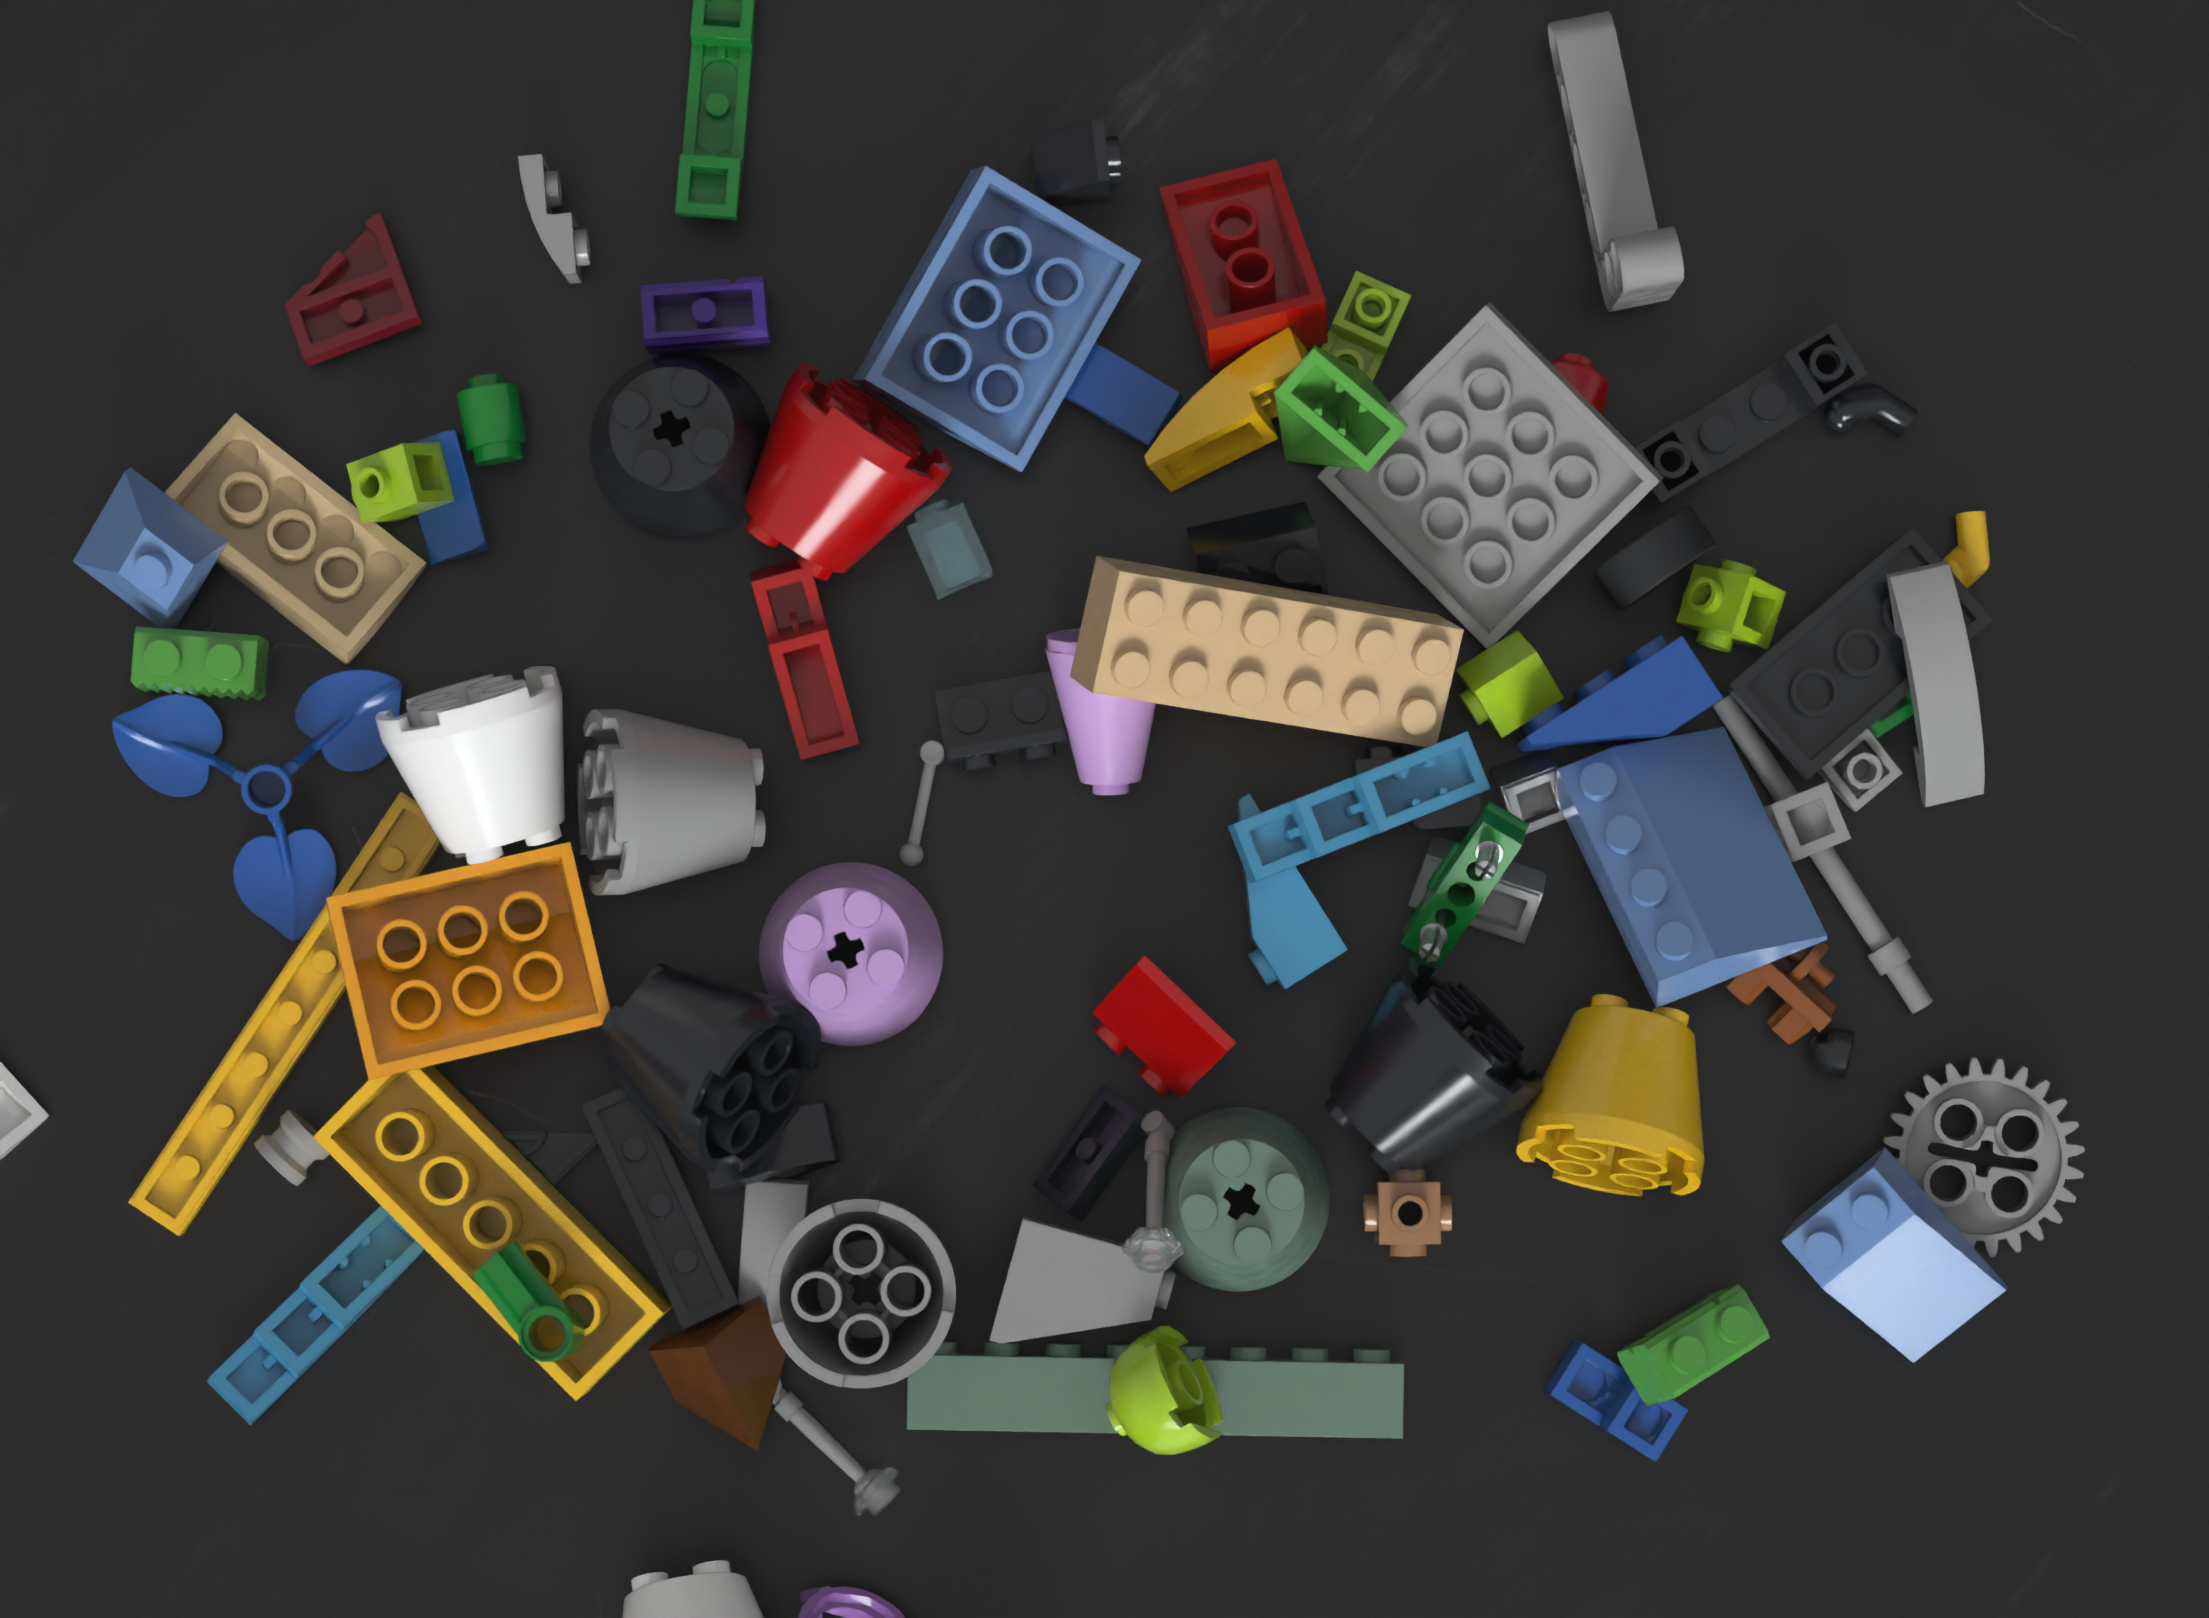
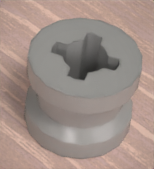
M288 1109L280 1117V1127L272 1135H262L254 1143L260 1154L295 1186H299L307 1178V1168L315 1160H325L330 1155L313 1138L317 1131L292 1109Z

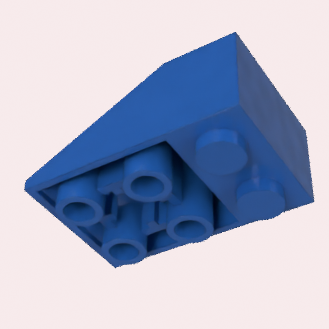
M1660 635L1624 660L1630 669L1626 673L1616 678L1611 669H1608L1580 687L1579 690L1573 693L1578 704L1564 712L1559 702L1529 720L1522 726L1527 737L1519 742L1516 747L1520 753L1637 743L1659 739L1723 699V697L1683 636L1668 645L1663 636Z

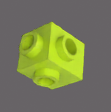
M1723 559L1719 568L1694 564L1687 588L1683 593L1682 604L1676 622L1698 632L1697 643L1715 650L1731 653L1734 644L1768 650L1786 592L1755 577L1757 570L1742 563Z

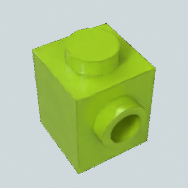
M440 442L402 443L346 464L352 485V498L358 508L361 523L401 521L455 501Z
M1518 630L1456 669L1467 690L1459 694V698L1478 726L1488 721L1501 738L1564 699L1539 654Z

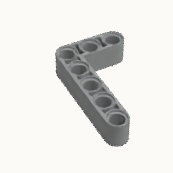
M1610 11L1548 23L1550 51L1606 309L1608 312L1667 301L1684 280L1683 257L1674 226L1660 229L1657 227L1612 15Z

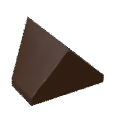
M761 1296L654 1344L649 1348V1352L677 1404L757 1452L787 1355L773 1331L769 1311Z

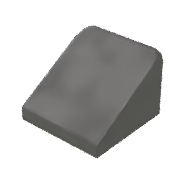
M1548 751L1532 752L1490 768L1493 782L1504 809L1529 824L1525 834L1565 819L1556 796L1558 766Z

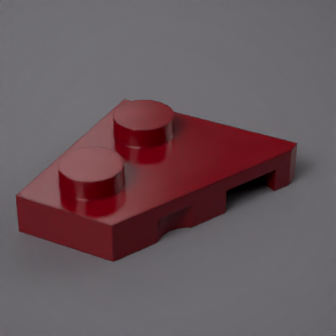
M381 212L372 215L364 223L367 229L343 254L338 250L321 267L319 276L313 282L304 284L284 305L301 354L308 367L423 324L387 223Z

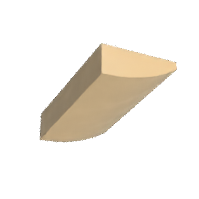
M236 413L165 491V494L228 541L216 561L219 566L347 666L379 630L426 567V562L377 523H361L358 508Z

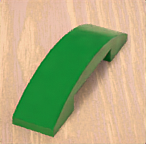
M693 0L690 32L692 46L682 154L680 153L675 206L676 216L737 220L748 127L756 0Z

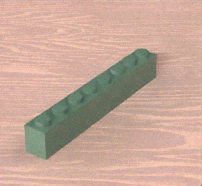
M943 1341L932 1358L924 1366L908 1376L907 1430L1117 1433L1106 1411V1404L1111 1401L1108 1383L1114 1362L1129 1344H1107L1106 1355H1082V1344L1045 1343V1354H1020L1019 1342L1003 1344L983 1342V1353H958V1341ZM1182 1345L1178 1347L1185 1354L1190 1365L1193 1360L1200 1357L1212 1378L1223 1411V1421L1214 1425L1213 1429L1220 1431L1221 1435L1403 1439L1404 1363L1401 1361H1390L1389 1349L1358 1348L1353 1349V1360L1328 1359V1348L1294 1347L1291 1348V1359L1267 1358V1347L1231 1346L1230 1358L1205 1357V1346Z

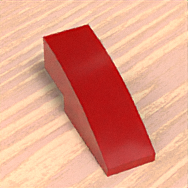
M797 559L750 571L752 588L800 759L803 760L860 744L815 577L804 570L797 563Z

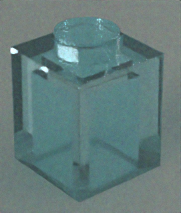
M945 499L914 513L917 522L907 526V530L937 600L993 576L991 565L964 503L951 507L948 499Z

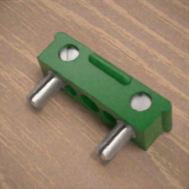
M1488 801L1462 841L1452 845L1428 881L1427 893L1402 929L1401 944L1419 954L1422 960L1425 958L1427 959L1426 962H1432L1440 967L1523 846L1525 832L1529 824L1493 802ZM1464 882L1469 884L1471 887L1462 888L1455 883Z

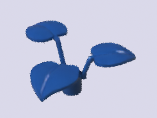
M348 670L321 678L304 692L295 710L297 726L303 733L314 740L286 765L282 766L276 762H262L251 768L248 773L240 770L225 759L213 755L223 741L222 723L213 708L204 700L195 696L170 694L153 699L131 711L116 716L112 721V730L116 744L126 763L144 783L159 793L175 797L197 794L205 787L208 781L209 765L227 774L235 782L242 784L241 794L245 804L254 812L268 815V820L274 828L276 837L261 835L254 837L244 845L234 863V885L242 902L251 912L272 925L287 939L296 941L308 932L326 905V898L332 896L337 876V863L330 843L319 831L303 828L287 835L280 810L286 806L293 795L294 782L291 775L320 749H322V753L330 765L343 771H364L380 763L389 753L382 743L375 716L380 712L392 710L393 717L400 716L402 684L394 676L372 670Z

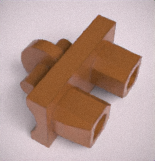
M1824 941L1808 949L1788 955L1787 957L1794 964L1786 957H1783L1728 979L1725 982L1726 988L1747 1005H1750L1767 986L1771 987L1785 1001L1769 1016L1767 1023L1787 1044H1792L1807 1034L1813 1027L1818 1032H1821L1833 1019L1832 1013L1838 1006L1805 976L1807 974L1822 989L1826 988L1835 978V975L1819 961L1829 949V946Z

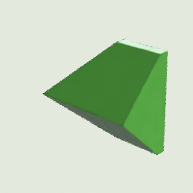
M1315 345L1274 391L1285 462L1363 469L1368 473L1408 428L1405 420L1365 372Z

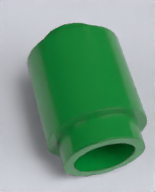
M502 373L468 378V389L458 392L457 400L466 451L473 452L475 465H496L522 459L521 444L526 443L527 439L517 384L504 383Z

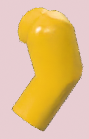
M1985 511L1955 514L1958 545L1942 560L1950 564L1951 571L1967 590L1990 566Z

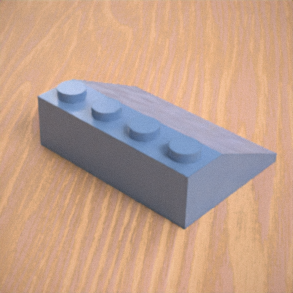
M982 166L972 169L852 381L914 417L1018 472H1023L1139 266L1141 259L991 168Z
M1724 727L1615 746L1557 769L1556 796L1559 806L1656 1008L1827 940V934Z

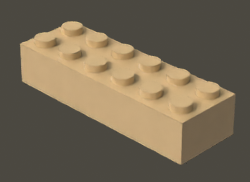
M1096 556L1070 677L1095 694L1428 747L1438 742L1464 629L1434 613Z

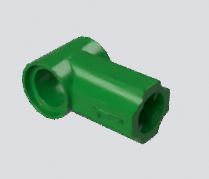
M517 1241L512 1242L503 1250L497 1252L472 1274L473 1278L516 1332L523 1351L530 1358L540 1362H553L574 1354L581 1346L585 1331L580 1314L563 1302ZM547 1315L557 1317L565 1328L564 1342L557 1350L544 1346L538 1337L539 1323Z

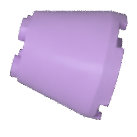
M843 862L823 866L805 874L792 883L772 906L762 929L759 947L760 970L768 994L789 1000L812 1014L819 1024L821 1041L841 1046L874 1044L897 1035L916 1021L924 1012L937 989L944 957L943 941L937 919L919 891L901 876L888 869L859 862ZM843 932L846 933L849 940L858 941L861 939L864 945V950L856 954L858 965L847 969L843 961L831 962L828 957L837 948V934Z

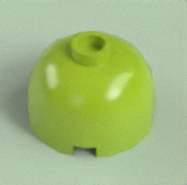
M1159 1326L1138 1337L1123 1349L1110 1371L1108 1385L1111 1401L1106 1404L1108 1418L1117 1433L1121 1436L1128 1435L1134 1443L1154 1454L1162 1455L1181 1454L1197 1449L1219 1438L1221 1432L1214 1430L1213 1426L1223 1421V1411L1219 1396L1206 1366L1200 1357L1193 1360L1190 1365L1185 1354L1178 1348L1188 1343V1341L1180 1332L1170 1326Z

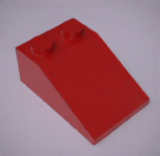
M1276 158L1159 187L1192 318L1210 373L1223 370L1254 346L1287 327L1291 328L1306 348L1328 343L1326 299Z
M1145 955L1092 1012L1100 1021L1092 1031L1118 1055L1128 1047L1144 1063L1137 1073L1163 1098L1171 1090L1182 1098L1236 1043Z

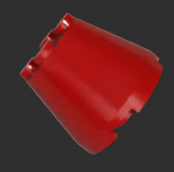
M800 363L784 387L743 506L751 517L745 528L755 538L768 546L776 547L779 542L800 555L797 563L804 570L821 580L827 581L833 572L845 573L938 491L952 471L953 464L944 451L935 447L930 454L921 446L924 442L923 439L915 432L918 427L871 393L843 377L839 381L831 380L828 384L816 378L820 371L815 366L809 363Z

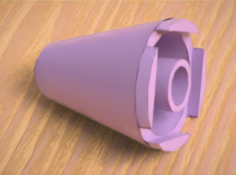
M1080 628L1049 633L1046 635L1045 651L1079 780L1081 783L1092 785V793L1096 795H1121L1129 793V784L1140 781L1142 777L1156 703L1091 693L1070 677Z

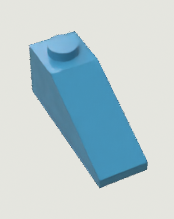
M1250 794L1238 800L1239 821L1261 813ZM1296 866L1254 883L1249 882L1243 867L1250 939L1256 947V950L1248 954V957L1267 986L1277 980L1282 990H1285L1348 950Z

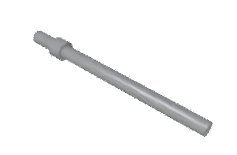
M1730 694L1714 704L1712 707L1773 801L1778 802L1798 794L1735 698ZM1833 846L1810 855L1812 861L1872 951L1867 956L1879 975L1887 974L1912 1014L1933 1002L1932 998L1907 961L1912 956L1899 936L1891 937Z

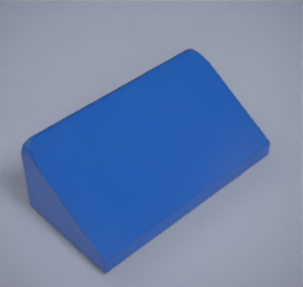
M454 428L414 442H440L455 499L453 502L418 514L431 565L491 550L460 433Z

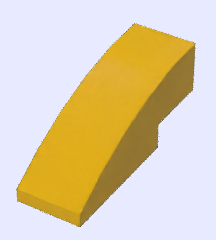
M1287 327L1254 346L1221 370L1192 396L1157 437L1144 457L1147 466L1170 492L1278 439L1271 420L1278 416L1274 391L1309 352L1291 328Z

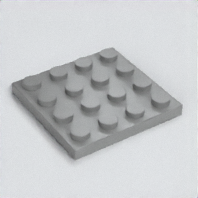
M1491 302L1486 304L1390 402L1408 424V428L1368 473L1363 469L1327 466L1317 476L1486 649L1496 644L1664 478Z

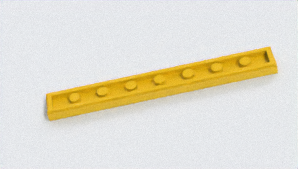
M403 792L399 793L332 896L410 879L423 874L441 847V843L414 799ZM327 903L128 1201L129 1204L178 1236H183L346 990Z

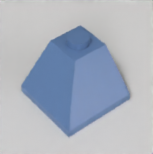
M130 467L123 473L73 562L159 628L176 629L228 541Z

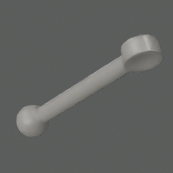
M937 741L925 742L920 750L924 767L908 843L901 847L899 854L901 861L907 866H916L923 859L920 841L936 765H939L945 757L943 746Z

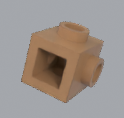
M1398 1169L1394 1174L1389 1172V1181H1374V1194H1364V1231H1374L1375 1243L1389 1245L1390 1256H1427L1426 1244H1441V1231L1452 1230L1451 1194H1440V1182L1426 1181V1169H1419L1417 1171ZM1408 1201L1417 1203L1421 1209V1217L1414 1225H1404L1398 1217L1400 1206Z

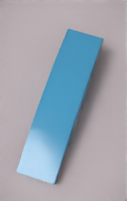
M1467 731L1228 826L1249 882L1254 883L1491 788Z
M380 1206L300 1283L299 1288L254 1330L253 1335L208 1378L207 1383L251 1425L387 1290L425 1249Z

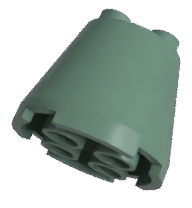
M1228 1107L1209 1111L1192 1118L1179 1127L1170 1140L1169 1160L1166 1163L1161 1233L1165 1238V1248L1161 1250L1172 1265L1190 1279L1207 1287L1222 1291L1245 1292L1258 1290L1274 1285L1292 1275L1310 1258L1317 1248L1328 1220L1330 1206L1329 1185L1318 1153L1296 1127L1266 1111L1245 1107ZM1245 1183L1255 1188L1251 1199L1260 1205L1258 1211L1254 1216L1242 1212L1237 1219L1231 1218L1227 1214L1231 1204L1228 1200L1224 1199L1225 1192L1229 1188L1240 1191ZM1146 1184L1145 1199H1147V1184Z

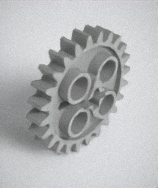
M1970 1057L1967 1074L1961 1076L1957 1069L1950 1062L1945 1063L1946 1081L1939 1084L1934 1078L1925 1073L1922 1075V1079L1928 1093L1923 1097L1907 1090L1903 1093L1913 1109L1910 1114L1891 1112L1890 1117L1903 1129L1901 1135L1891 1134L1883 1136V1142L1892 1148L1898 1149V1156L1894 1158L1973 1247L1976 1241H1983L1988 1255L1996 1257L1998 1240L2006 1238L2009 1245L2017 1253L2021 1251L2019 1233L2027 1230L2033 1237L2041 1241L2044 1239L2038 1221L2043 1217L2058 1224L2063 1221L2058 1211L2053 1207L2057 1199L2065 1202L2076 1201V1197L2063 1185L2065 1179L2083 1178L2084 1175L2078 1168L2068 1165L2069 1157L2085 1152L2084 1146L2073 1142H2066L2065 1138L2066 1135L2079 1127V1123L2076 1120H2058L2057 1115L2068 1102L2065 1098L2060 1097L2046 1103L2043 1098L2048 1091L2050 1082L2044 1078L2035 1083L2031 1088L2027 1087L2025 1084L2028 1077V1068L2023 1065L2009 1078L2005 1076L2004 1062L2001 1058L1995 1059L1989 1073H1982L1977 1058ZM1952 1105H1965L1972 1110L1974 1115L1972 1130L1960 1138H1952L1945 1135L1940 1127V1119L1943 1112ZM2016 1115H2024L2031 1118L2035 1125L2033 1140L2023 1148H2011L2004 1143L2002 1138L2004 1123ZM1981 1141H1989V1147L1995 1154L2032 1159L2037 1162L2038 1166L2034 1171H2027L2011 1166L1988 1163L1984 1173H1977L1976 1165L1971 1160L1931 1154L1928 1151V1146L1930 1143L1935 1142L1974 1151L1980 1148ZM1944 1165H1952L1959 1168L1964 1176L1962 1189L1957 1195L1950 1198L1936 1196L1930 1189L1932 1173ZM2005 1176L2017 1177L2022 1180L2025 1186L2023 1200L2011 1209H2003L1996 1206L1991 1198L1993 1185Z

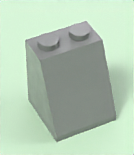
M1024 1216L989 1340L1003 1344L1151 1320L1154 1307L1167 1309L1176 1274L1174 1271L1165 1269L1168 1260L1165 1255Z

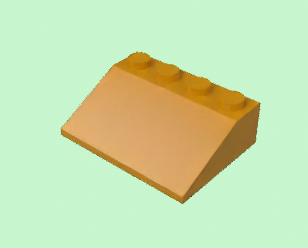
M571 842L326 898L327 910L368 1080L602 1026L607 1013L610 1011Z

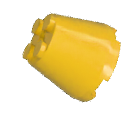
M1608 994L1593 995L1590 1007L1581 1008L1573 1014L1543 1077V1089L1532 1100L1521 1123L1516 1148L1518 1157L1523 1162H1535L1536 1157L1549 1163L1550 1167L1553 1168L1552 1178L1607 1193L1642 1197L1643 1189H1656L1658 1186L1672 1185L1671 1192L1679 1196L1696 1191L1701 1184L1705 1158L1696 1043L1694 1033L1688 1028L1689 1015L1681 1010L1669 1007L1654 1008L1652 1012L1629 1008L1628 1001L1621 997Z

